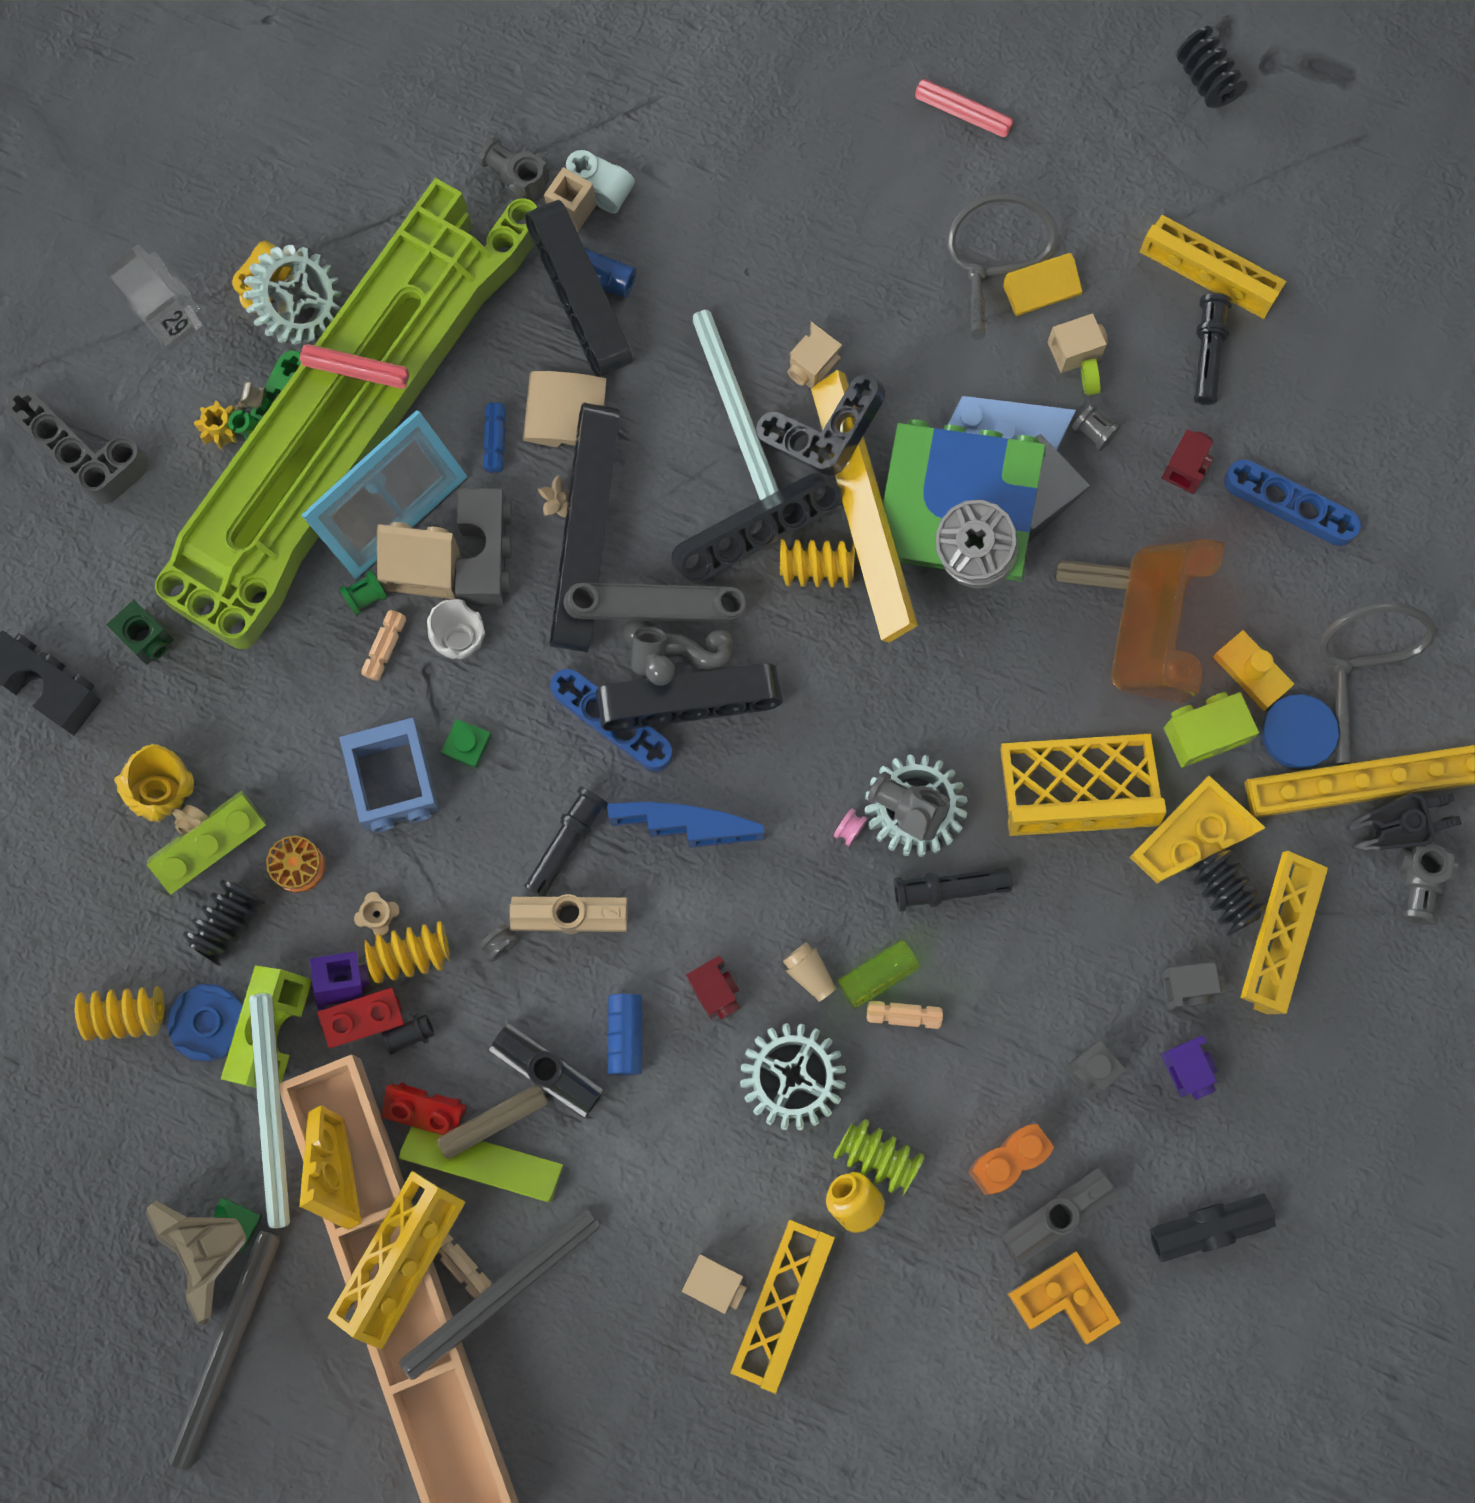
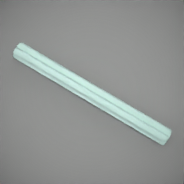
M702 310L693 315V324L758 496L762 500L779 490L712 314L709 310Z
M260 993L250 996L249 1001L267 1223L270 1228H282L289 1225L290 1215L273 1001L270 994Z

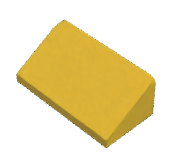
M1072 253L1006 274L1003 288L1015 316L1082 295V288Z

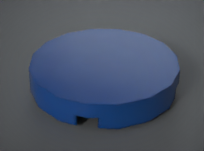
M1305 694L1289 695L1277 701L1265 714L1262 723V743L1267 752L1278 763L1289 768L1311 769L1323 763L1335 750L1339 738L1338 722L1331 709L1319 699Z
M201 984L194 986L195 988H191L179 995L170 1008L167 1019L168 1035L171 1037V1041L177 1051L192 1060L212 1062L228 1056L243 1004L233 992L220 985Z

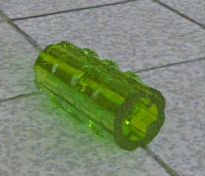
M900 940L889 948H885L884 951L873 958H868V961L857 968H852V971L839 978L837 983L850 1005L856 1009L869 1000L872 1001L874 997L885 990L888 991L891 986L899 981H905L907 976L920 969V965L906 942Z

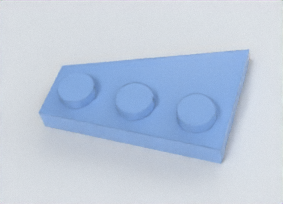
M962 396L948 425L961 426L966 428V433L979 435L981 430L997 431L1003 434L1002 438L1017 440L1019 435L1036 437L1041 433L1057 450L1076 410Z

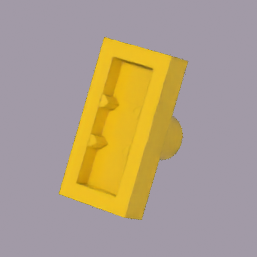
M1244 630L1213 656L1263 711L1268 709L1295 685L1273 662L1272 655L1268 651L1262 650Z

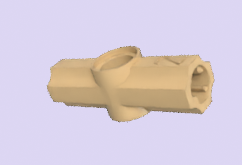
M571 894L561 895L560 897L511 898V931H562L566 934L578 932H627V898L576 897ZM566 906H576L579 909V916L572 923L560 921V912Z

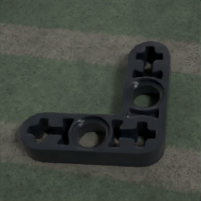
M870 374L859 375L848 386L822 432H818L794 419L773 411L766 413L758 421L756 426L757 436L770 448L825 475H836L848 463L885 398V389L874 376ZM864 390H866V391L872 390V393H871L869 396H868V395H863V396H861V394H862V392H863ZM856 405L859 409L861 407L862 411L859 413L853 406ZM848 417H855V425L852 430L841 433V423ZM771 428H781L786 433L784 438L774 432L770 433ZM808 435L809 442L805 449L795 451L794 445L796 440L801 436ZM819 448L828 454L834 453L835 455L832 460H824L817 454Z

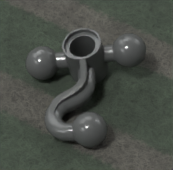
M629 620L624 625L622 631L624 640L632 646L631 669L639 675L647 676L650 682L659 686L666 685L673 680L676 673L674 663L684 662L698 669L709 670L725 666L732 658L733 638L725 630H714L707 635L704 642L706 650L689 638L665 633L661 629L651 627L646 621Z

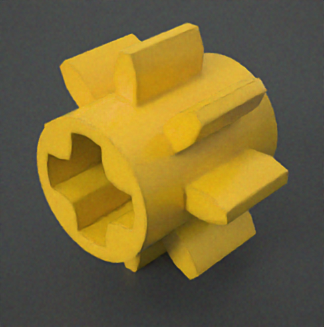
M215 401L212 406L200 408L202 412L200 420L195 421L194 425L198 431L202 432L200 438L204 444L207 445L213 440L218 448L222 449L224 444L237 442L235 431L233 432L228 425L230 415L236 411L232 405L224 409L218 401Z

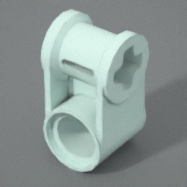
M577 150L567 158V170L593 183L596 205L609 213H617L635 184L633 176L624 168L613 165L589 151Z

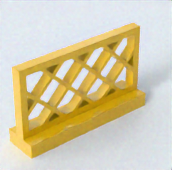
M1151 734L1001 743L1000 751L1009 814V836L1160 826L1166 814L1165 799L1161 798ZM1127 746H1143L1145 758L1138 766L1121 755ZM1099 748L1110 758L1099 769L1083 757L1089 749ZM1052 751H1062L1073 760L1063 771H1060L1048 762L1046 758ZM1024 753L1035 762L1023 774L1011 764L1010 754ZM1114 761L1131 772L1122 785L1104 773ZM1077 763L1094 775L1084 787H1081L1067 776ZM1145 765H1146L1147 774H1146L1144 771H1142V769L1145 767ZM1039 766H1042L1056 777L1046 790L1029 778ZM1013 776L1018 779V782L1015 785ZM1135 777H1138L1149 786L1151 797H1136L1126 787ZM1100 779L1113 789L1115 793L1109 799L1099 800L1089 793L1088 790ZM1060 782H1063L1075 791L1077 795L1071 802H1060L1050 793ZM1023 784L1040 796L1034 804L1017 805L1015 793Z

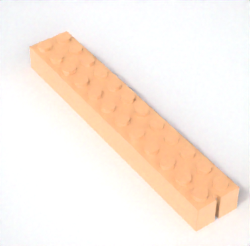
M352 1054L279 1083L280 1095L303 1162L308 1112L322 1105L345 1118L362 1223L347 1230L324 1218L323 1220L346 1284L405 1184L362 1061ZM400 1226L395 1228L391 1235V1244L397 1240L400 1234ZM432 1261L383 1349L381 1350L367 1344L421 1503H519L462 1342L415 1380L408 1378L399 1365L400 1359L453 1317ZM379 1263L375 1264L371 1270L370 1281L378 1273ZM358 1300L352 1303L355 1311L358 1308Z

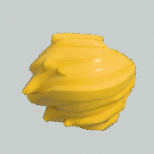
M158 744L143 746L141 750L132 754L120 775L114 778L117 792L126 806H129V809L137 816L146 818L150 822H161L166 816H170L174 809H180L185 797L190 796L194 789L193 775L191 772H188L180 757L175 752Z

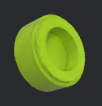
M1096 358L1084 359L1080 363L1084 393L1087 396L1100 394Z

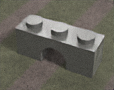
M502 488L458 489L457 525L462 536H477L486 541L485 548L476 557L456 559L455 595L457 599L463 600L466 605H504V593L511 592L510 571H505V558H511L512 541L511 536H506V523H512L513 511L512 502L506 501Z

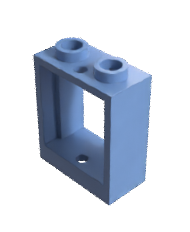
M413 717L339 737L359 823L366 830L372 829L373 833L388 831L395 827L394 823L404 820H409L410 823L421 822L431 818V813L440 811L420 729ZM410 744L422 797L369 810L357 758Z

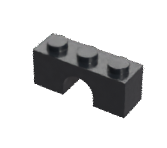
M2 630L0 632V685L14 695H17L28 682L42 679V694L32 707L74 736L102 701L91 692L95 686L78 673L71 678L62 672L66 665L49 653L42 658L33 652L37 645L22 634L18 633L13 638Z

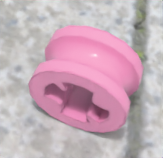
M851 808L836 829L833 837L836 839L839 837L844 838L846 841L845 845L850 847L863 829L868 818L865 816L857 817L856 810Z

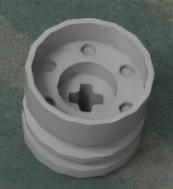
M984 500L964 501L951 508L941 519L935 535L936 551L947 573L959 584L974 589L990 588L1004 581L1013 571L1019 556L1018 537L1009 515L998 505ZM974 534L978 538L985 536L982 539L984 547L978 549L976 546L968 548L971 545L969 537Z

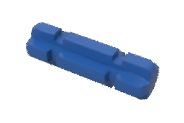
M490 402L485 406V454H483V466L485 471L489 473H499L504 469V422L506 410L504 404L499 402Z

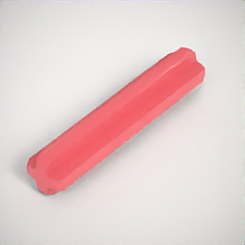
M922 79L917 86L916 99L996 135L1006 137L1012 128L1013 119L929 80Z
M310 344L304 345L300 354L302 365L400 389L405 388L409 380L408 368Z

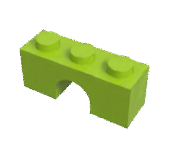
M241 790L213 810L210 816L183 836L179 835L150 856L146 865L171 895L266 826L265 819L243 790Z
M255 965L221 1080L257 1089L249 999L250 996L255 994L268 993L273 1001L279 1083L282 1082L290 1055L279 1052L277 1048V1035L281 1025L288 1017L302 1016L312 979L281 969Z

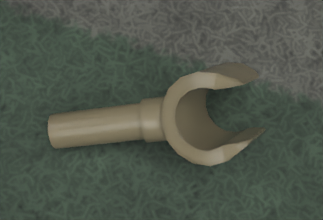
M245 382L240 402L234 406V409L244 411L248 407L261 408L266 388L251 386L252 383Z

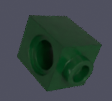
M135 600L131 601L106 624L146 665L152 660L161 658L167 652L169 644L174 641ZM150 629L149 635L144 640L136 641L140 631Z

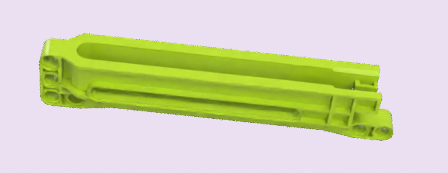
M436 177L314 345L408 368L409 372L407 386L400 389L307 367L301 363L178 534L171 558L155 582L157 594L173 611L234 648L246 649L258 640L281 607L302 560L319 537L301 515L394 431L481 305L516 272L534 246L526 224H518V222L525 219L524 215L526 212L537 208L535 203L526 198L512 201L486 238L487 244L484 247L475 237L468 234L472 229L470 214L466 212L468 207L463 193ZM502 247H511V249L506 252L498 251ZM337 510L330 515V518H331V519H332V517L335 515V513L337 512ZM184 585L179 595L170 596L175 586ZM267 592L262 602L252 603V599L257 593ZM214 603V608L209 614L200 615L201 609L205 605ZM245 622V627L241 632L231 634V629L236 623Z

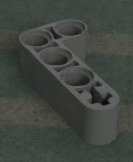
M19 389L12 392L7 398L6 410L10 416L96 503L108 504L113 502L147 471L148 461L146 456L134 440L129 437H115L95 454L31 390ZM30 409L37 414L33 420L27 414V411ZM57 430L54 437L46 439L49 433ZM81 454V457L76 462L70 463V460L75 455ZM133 454L129 461L120 463L124 456ZM105 478L102 485L93 487L98 479Z

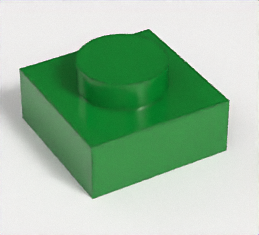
M456 719L441 754L444 757L478 769L492 735L486 730Z

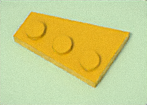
M1208 776L1129 858L1158 884L1194 866L1218 851L1221 852L1263 831L1266 827L1216 781Z
M320 1105L308 1112L299 1207L349 1230L362 1222L345 1118Z

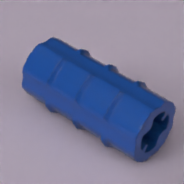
M586 247V253L603 290L607 291L608 294L613 293L627 298L635 282L636 268L622 263L621 260L616 261L606 257L604 254L590 251Z
M609 995L607 1015L608 1075L642 1074V1016L644 1015L642 1013V995Z

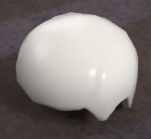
M443 600L432 608L427 619L428 638L432 646L440 654L451 659H463L470 657L480 649L485 637L483 621L481 620L480 613L467 607L463 600Z

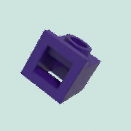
M357 951L310 958L317 1010L325 1009L326 1005L344 1003L363 997L362 988L370 987L367 965L358 964Z
M1204 1035L1160 1054L1180 1097L1192 1093L1194 1100H1197L1217 1091L1214 1083L1217 1082L1214 1076L1217 1073L1215 1062L1207 1051L1203 1053L1200 1045L1207 1042Z

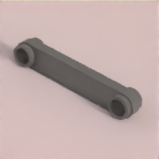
M614 583L574 584L565 594L563 601L565 610L573 618L599 620L728 623L738 619L743 614L746 606L743 593L733 587ZM580 593L587 596L590 607L583 609L576 606L573 602V595ZM725 597L732 600L735 604V612L731 613L724 610L721 606V598Z

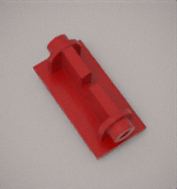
M393 987L317 1011L329 1049L404 1025L400 1012L402 1010L401 1002L398 995L395 996Z
M400 1082L399 1085L392 1083L391 1086H386L381 1118L444 1135L459 1127L460 1120H463L467 1105L462 1104L459 1098L452 1099L439 1094H434L433 1098L428 1097V1091L408 1086L405 1082Z

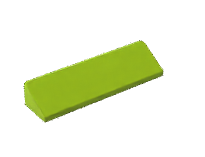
M412 1126L398 1157L399 1159L549 1203L553 1202L563 1164L485 1141H480L452 1158L446 1159L437 1143V1139L442 1135Z

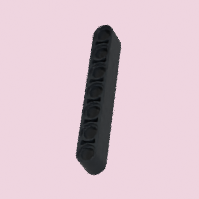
M583 402L580 408L551 626L550 647L586 653L590 647L594 619L573 618L565 610L563 601L565 594L574 584L599 583L619 423L618 408ZM580 593L573 595V602L576 606L583 609L590 607L587 596Z

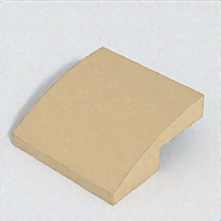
M531 371L523 441L556 448L561 443L575 446L581 405L583 402L604 406L607 378L569 372Z

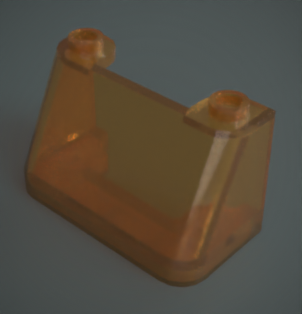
M1195 539L1149 545L1141 548L1134 555L1130 566L1112 666V680L1119 690L1183 703L1199 694L1202 678V666L1199 660L1190 653L1175 650L1179 622L1188 582L1193 577H1209L1220 568L1226 542Z

